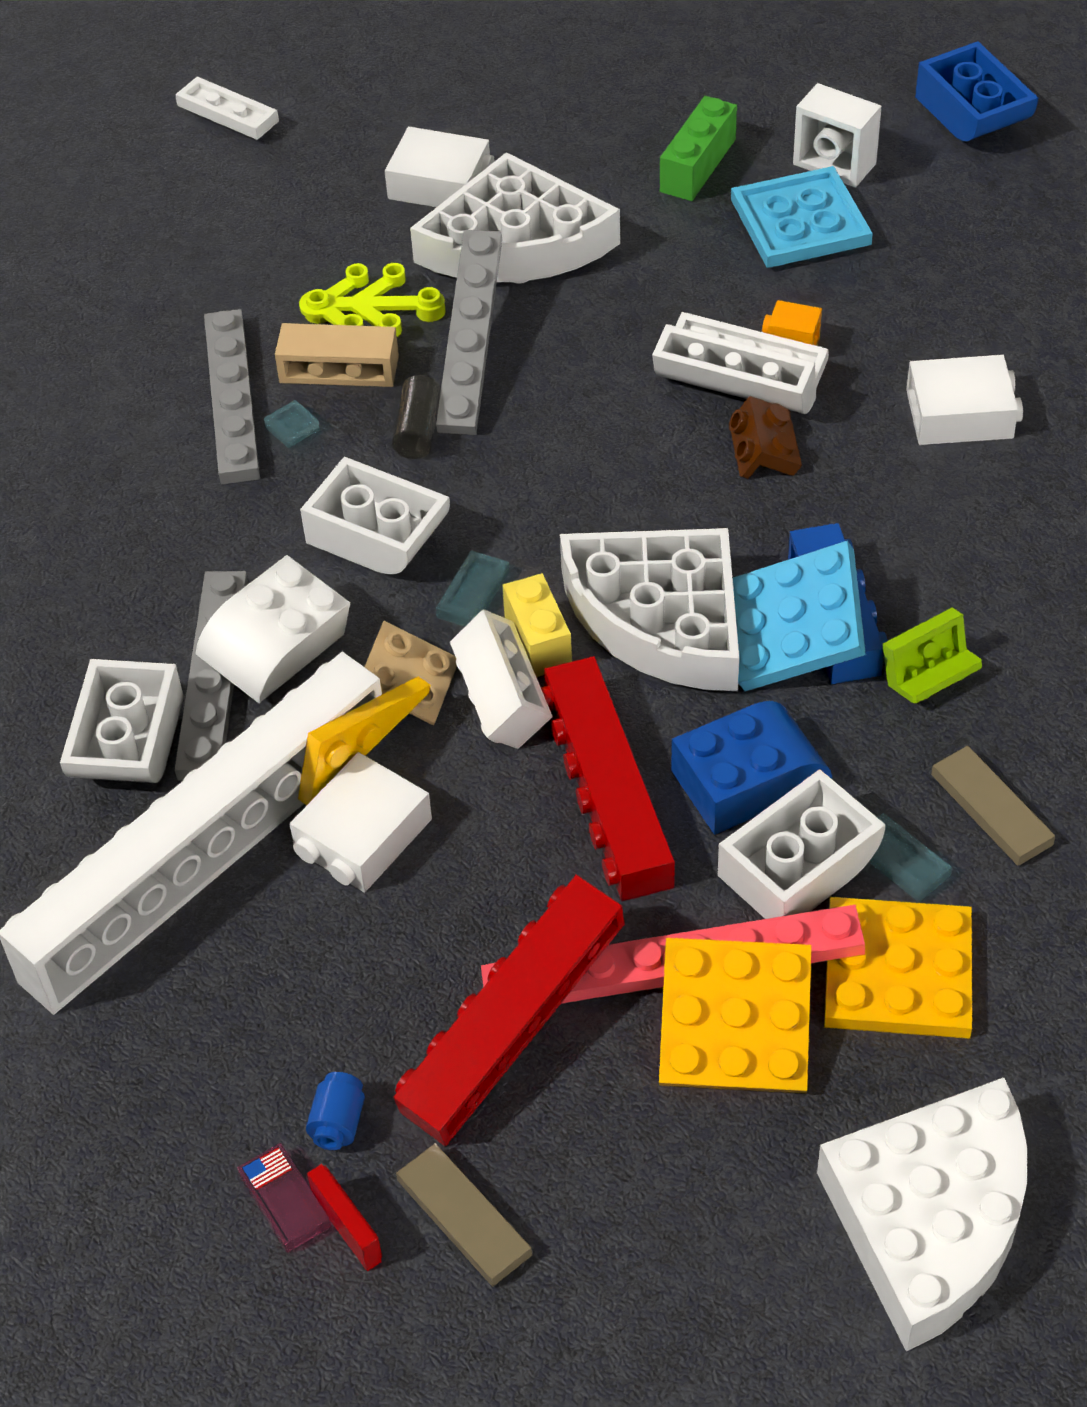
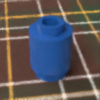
M331 1072L325 1076L324 1081L318 1084L306 1125L307 1134L317 1146L327 1150H338L342 1146L353 1143L365 1100V1095L362 1092L363 1084L357 1077L344 1072Z

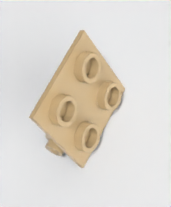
M383 621L364 667L380 678L382 694L417 676L431 685L429 694L409 714L434 725L456 670L457 659L454 655Z

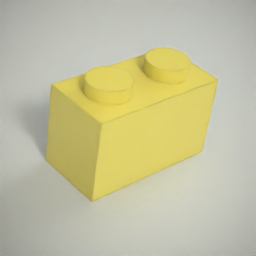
M543 573L503 584L505 618L514 622L536 677L545 675L544 668L572 662L571 633Z

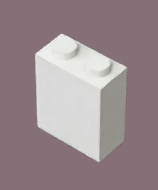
M408 126L385 169L388 199L438 207L495 162L494 156L490 155L489 140Z
M1004 355L909 362L906 391L919 445L1014 438L1016 422H1021L1023 418V406L1021 398H1015V375L1013 370L1007 369Z
M358 752L290 822L294 851L305 862L310 864L315 862L327 869L341 884H351L365 893L432 820L429 793Z

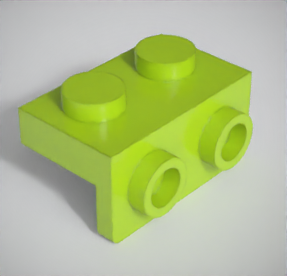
M953 607L882 644L888 686L912 703L925 700L982 668L981 658L967 650L963 614Z

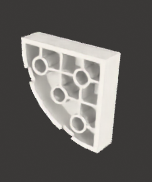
M506 152L410 228L414 263L435 273L457 278L463 231H500L502 234V247L497 282L525 283L529 280L548 278L578 269L603 257L620 244V209Z
M728 528L560 534L561 569L565 593L575 616L594 640L614 657L631 667L669 683L703 690L738 691L739 649Z
M1005 1078L820 1145L817 1174L906 1352L942 1334L961 1319L963 1313L981 1295L983 1296L996 1280L1011 1249L1027 1186V1144L1020 1112Z

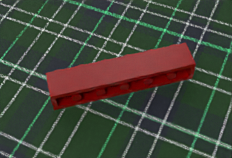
M595 656L544 668L545 686L541 687V690L555 719L551 720L553 736L557 746H565L567 753L563 754V759L569 779H577L579 788H576V796L582 814H590L592 823H589V832L595 850L602 848L605 859H602V868L608 886L616 885L621 901L674 888L675 861Z
M575 875L567 886L561 885L553 892L548 901L546 912L537 922L533 920L525 926L518 938V946L508 958L501 957L493 965L488 974L486 985L477 995L472 993L464 1000L457 1013L458 1019L447 1032L442 1030L432 1039L427 1048L426 1058L416 1070L411 1068L406 1071L396 1085V1094L393 1098L400 1113L445 1147L625 925L622 905L578 875Z

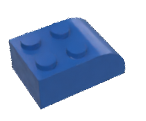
M979 41L919 62L915 98L961 141H970L1032 117L1036 111L1038 97Z
M765 701L750 705L672 738L671 771L714 835L756 817L819 769L832 779L829 767L786 708L778 702Z

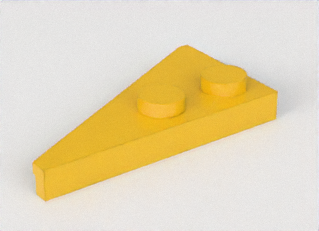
M417 676L309 732L298 800L307 806L358 752L366 756L429 694L431 685Z

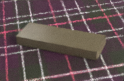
M968 745L932 766L931 775L1017 866L1054 845L1055 835Z
M436 1143L396 1172L397 1181L492 1287L532 1256V1248Z

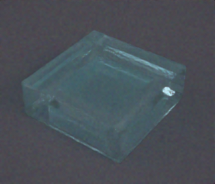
M296 400L264 418L266 429L287 448L292 447L320 430L318 419Z

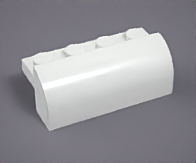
M681 312L676 326L665 325L652 357L654 371L658 376L745 399L752 396L772 404H780L790 411L807 414L815 402L816 388L829 355L826 348Z

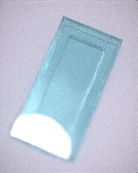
M471 550L437 605V618L466 626L483 609L487 610L509 573V562Z
M882 813L878 819L885 824L884 836L869 862L915 900L921 902L950 877L952 867L890 817Z

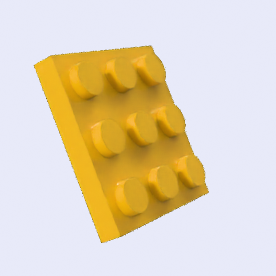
M830 897L829 909L856 905L865 942V954L827 960L824 1028L970 1039L972 1032V907Z
M666 938L659 1086L806 1094L808 1081L811 945Z

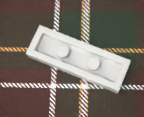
M200 77L193 79L175 94L177 106L256 140L279 122L276 109Z

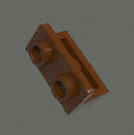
M749 396L743 405L733 412L729 421V430L731 431L740 477L749 479L759 465L794 476L802 466L790 411L780 404H772Z

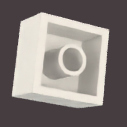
M817 83L796 106L793 165L809 171L834 166L843 183L856 188L876 165L882 106Z

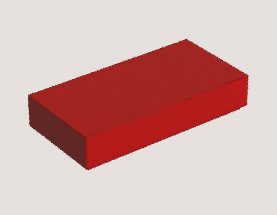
M320 1164L309 1171L307 1176L312 1197L365 1270L369 1271L381 1263L382 1252L377 1234L326 1165Z

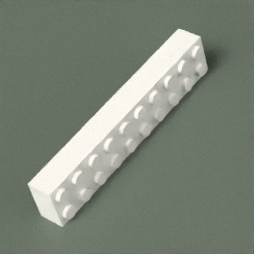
M342 651L330 662L322 664L315 674L302 685L290 690L283 700L265 715L257 717L250 727L233 741L225 743L218 750L217 754L200 768L189 772L184 780L168 794L156 799L149 809L131 824L119 829L109 842L94 854L86 856L79 863L78 867L61 881L49 886L42 896L21 913L12 916L5 926L0 929V940L17 983L55 1015L304 804L298 800L308 733L382 695L380 678Z

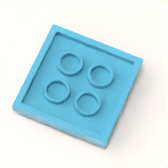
M834 166L731 188V201L767 268L872 245L873 233Z
M848 541L732 578L739 649L738 684L744 691L866 655L855 554Z

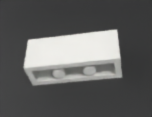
M483 609L450 641V644L457 659L456 665L463 674L468 687V696L475 705L480 718L483 733L489 740L495 743L500 742L519 749L553 716L514 622Z

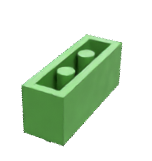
M703 97L660 157V192L689 201L694 200L736 140L737 104L722 101L719 98Z

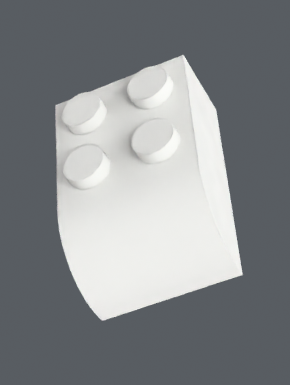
M343 457L300 509L305 540L307 544L384 574H397L406 568L447 515L450 508V500L448 496Z
M286 555L220 606L207 622L199 637L196 655L252 699L260 703L344 635L350 602Z
M90 659L60 761L63 773L67 777L159 782L165 771L184 698L176 664Z
M819 769L719 843L718 877L765 919L810 912L852 880L867 865L883 839L885 824Z

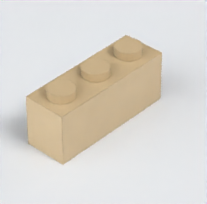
M282 323L275 351L279 383L393 387L399 357L396 327Z

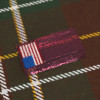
M281 1143L237 1167L240 1178L287 1253L331 1227L329 1217Z

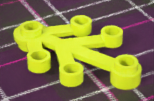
M359 263L352 264L346 269V278L327 290H311L304 294L299 301L301 313L311 323L321 324L328 321L333 325L364 326V319L372 326L396 327L397 337L402 332L400 317L393 313L382 314L380 311L416 310L417 317L426 322L437 321L446 312L444 296L438 289L433 287L421 289L417 296H381L392 288L400 287L405 283V268L399 263L387 264L383 268L382 278L353 297H343L355 288L366 286L369 282L367 267ZM341 311H353L356 314L344 315Z

